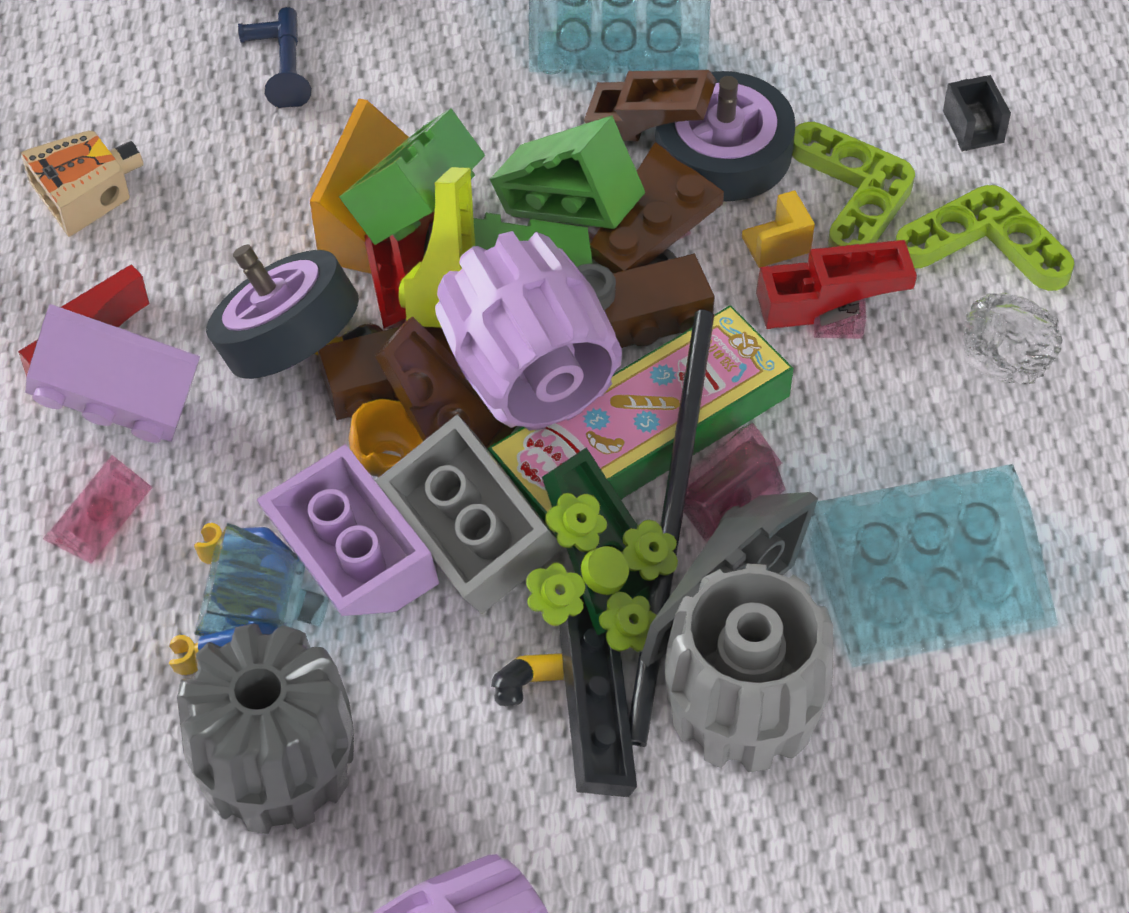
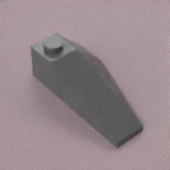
M811 492L760 495L742 507L736 505L729 509L721 518L714 534L651 623L640 660L648 667L667 654V646L677 609L685 596L694 597L699 592L701 579L719 569L723 573L742 570L746 568L747 563L767 565L768 571L784 575L795 565L818 498Z

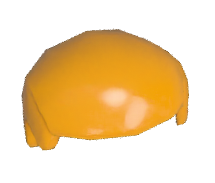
M378 399L363 403L352 415L348 440L349 448L372 476L379 478L423 442L399 401ZM394 451L398 453L401 457L382 452Z

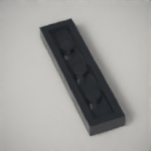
M582 595L579 598L583 602V610L576 616L569 615L568 619L559 625L576 791L578 793L629 797L637 788L621 651H616L609 646L606 639L608 631L597 635Z

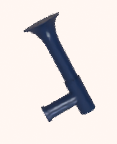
M291 7L280 9L278 21L253 24L238 23L240 43L278 38L279 73L269 78L265 84L264 94L267 100L278 108L300 107L306 104L311 97L312 88L309 81L302 75L297 74L296 46L298 44L296 10Z

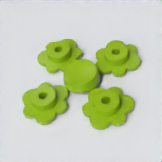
M570 493L561 495L557 502L558 506L552 507L547 512L546 524L550 530L558 533L557 542L560 546L570 548L575 545L578 550L588 552L581 564L582 577L576 573H566L565 567L560 563L551 564L547 570L541 568L533 570L526 579L527 588L532 593L527 600L529 608L535 612H541L543 619L548 624L559 626L568 619L569 615L576 616L583 610V602L579 597L583 595L586 583L590 589L599 594H613L607 601L608 610L604 611L599 617V623L602 628L608 630L606 639L609 646L616 651H625L629 647L637 652L643 651L650 625L657 615L649 611L650 605L645 597L636 596L632 599L627 593L618 591L624 586L629 570L639 571L641 577L647 581L654 580L659 574L670 575L678 566L677 556L673 552L676 548V539L669 533L663 534L661 526L656 521L644 520L638 525L637 530L629 529L624 533L623 543L626 548L622 553L616 548L609 546L596 548L599 544L598 534L603 533L607 528L606 519L598 515L600 511L599 502L594 496L589 494H582L577 499Z

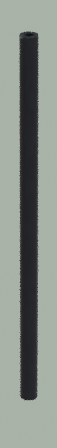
M698 310L694 314L660 523L663 534L669 533L676 539V548L673 550L676 556L715 317L712 312L707 310ZM674 572L670 575L659 574L657 578L651 581L648 597L649 611L658 615L671 595ZM641 651L639 652L629 724L632 745L646 747L660 659L647 667L640 660Z

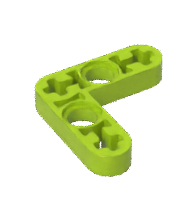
M804 122L795 127L792 152L795 160L858 188L832 223L829 230L828 247L876 243L911 194L915 179V171L912 165L900 157L821 123ZM812 140L818 142V143H815V142H814L813 144H811V146L804 145V144H809V143H811ZM833 148L832 155L827 156L826 153L830 155L831 149ZM846 157H854L861 160L863 165L857 168H850L843 165L840 160ZM893 176L899 177L900 179H895L892 182L888 192L884 190L885 179L890 180ZM866 204H873L880 207L884 212L877 216H870L861 212L859 208ZM855 225L860 228L858 240L852 239L849 243L842 241V239H848L851 236Z
M996 185L978 187L904 225L896 235L895 241L905 240L914 268L927 267L986 236L1034 285L1047 291H1056L1068 285L1075 265L1074 258L1070 252L1007 190ZM983 204H985L986 206H988V207L985 208L984 210H982V205H983ZM994 206H998V207H999V210L997 211V210H996L995 208H993V207H994ZM946 222H957L964 226L966 230L961 233H950L944 230L941 225ZM1021 232L1028 235L1032 242L1018 244L1010 240L1008 235ZM908 242H911L915 246L908 247ZM925 243L924 249L918 247L919 245ZM1043 263L1049 268L1046 270L1043 269ZM1058 266L1060 268L1059 272L1052 267Z

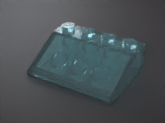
M529 0V72H543L550 75L560 72L601 75L604 73H628V71L707 70L711 0Z
M1013 464L817 501L806 536L852 668L1057 626L1058 621L1031 506Z

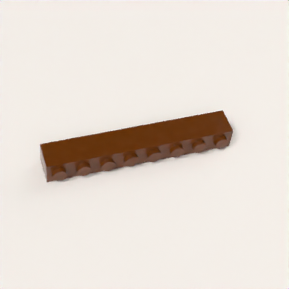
M694 253L613 273L616 280L615 299L604 310L621 348L631 345L648 346L659 338L684 333L691 329L696 311L707 310L713 313L715 296ZM400 327L328 344L318 351L322 378L336 421L349 417L352 418V415L363 403L378 399L400 402L375 358V355ZM424 327L453 355L442 328Z

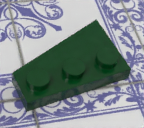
M586 447L542 476L545 489L552 507L558 506L559 497L565 493L574 495L576 499L582 494L594 496L600 505L598 515L603 516L607 521L606 530L598 534L599 544L596 548L609 546L616 548L622 553L626 548L623 543L624 533L629 529L637 530L638 525ZM573 545L566 549L574 572L582 577L581 564L588 552H582ZM629 570L628 578L618 592L627 593L632 599L636 596H643L648 600L651 581L644 580L639 571ZM585 583L583 598L597 635L608 631L600 625L599 617L604 611L608 610L607 601L613 594H599L590 589Z

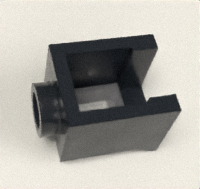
M987 75L948 83L943 113L957 138L961 152L1004 143L1011 112L992 76Z

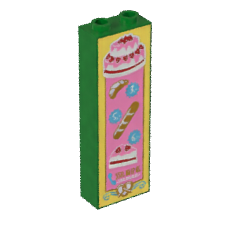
M731 305L714 314L693 455L790 396L794 368ZM692 328L614 373L611 379L612 385L603 396L598 397L577 416L570 420L566 419L549 425L545 429L529 431L522 427L488 447V451L545 523L546 514L552 506L542 476L586 447L621 500L669 471Z

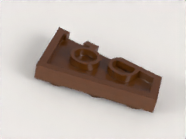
M655 142L637 169V174L644 187L645 194L615 229L600 227L590 243L592 259L608 268L612 273L649 264L723 204L724 191L692 168L675 159L666 149Z
M414 317L405 321L375 355L422 441H425L457 414L477 435L487 449L511 435L517 427L510 428L494 417L464 376L455 357Z

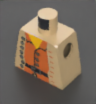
M89 130L20 152L30 184L68 237L76 234L128 200L130 196L124 175L143 166L140 152L132 141L108 150L96 132Z

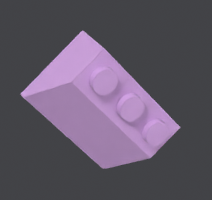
M49 304L27 373L25 393L33 395L34 401L48 408L61 409L62 406L83 412L82 416L92 423L102 426H110L112 423L130 428L134 436L144 441L158 443L162 439L172 442L192 386L200 356Z
M346 444L257 499L259 506L341 616L396 612L439 584L431 552Z

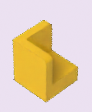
M794 190L778 195L774 221L744 229L742 231V239L760 268L808 254L810 249H812L815 223Z

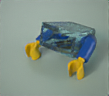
M207 523L201 530L203 539L207 543L197 542L194 544L199 559L206 564H210L194 631L195 635L201 637L198 639V643H194L186 635L173 637L169 647L174 654L188 653L183 658L170 660L169 665L179 675L195 673L198 671L196 653L208 642H212L220 647L231 642L236 627L258 624L262 634H272L282 625L291 627L294 620L320 627L327 611L329 599L326 595L301 588L305 566L297 555L271 529L267 527L240 528L227 523L222 532L217 524Z

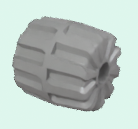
M749 563L742 570L723 573L719 569L701 579L699 592L694 597L685 596L682 599L674 617L665 664L667 699L671 702L673 727L682 741L695 739L704 747V760L721 768L728 760L740 761L748 772L764 771L770 769L773 757L776 755L790 759L796 757L808 745L815 725L820 721L832 689L833 624L828 609L825 606L816 605L810 597V586L794 574L788 578L768 571L767 565Z

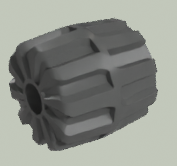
M258 624L236 627L231 642L221 647L208 642L196 653L198 671L194 678L181 679L177 703L183 754L209 806L222 819L226 820L231 815H234L244 821L247 830L250 832L269 834L272 826L291 823L298 830L315 822L314 812L327 801L337 803L347 787V764L353 761L354 727L350 702L337 666L328 651L323 647L310 648L306 633L285 625L277 628L272 634H262Z

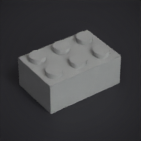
M458 414L375 480L429 549L433 559L461 596L481 614L523 582L533 570L540 568L564 549V547L559 545L557 537L477 435Z

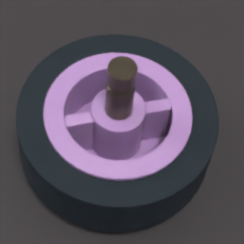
M714 71L711 73L717 82L704 120L673 122L656 126L655 142L666 149L675 159L692 168L724 191L723 201H739L753 198L773 188L787 173L793 152L795 115L786 97L768 82L744 73Z
M246 244L236 249L233 257L240 268L243 269L248 279L231 291L216 307L207 323L206 333L235 376L245 379L266 377L293 367L315 354L333 340L353 317L358 306L359 295L336 257L329 251H304L264 267L261 261L258 260L252 247Z

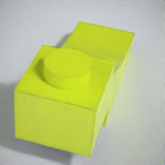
M451 167L435 182L434 221L427 251L423 261L419 262L402 279L399 287V302L402 308H406V321L414 317L424 327L442 328L435 309L436 304L439 302L437 296L438 286L446 273L462 269L459 263L461 255L475 246L470 168Z

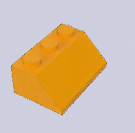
M358 99L310 199L317 250L331 252L343 268L372 274L365 246L364 235L366 233L339 196L400 146L409 136L373 104L364 99Z

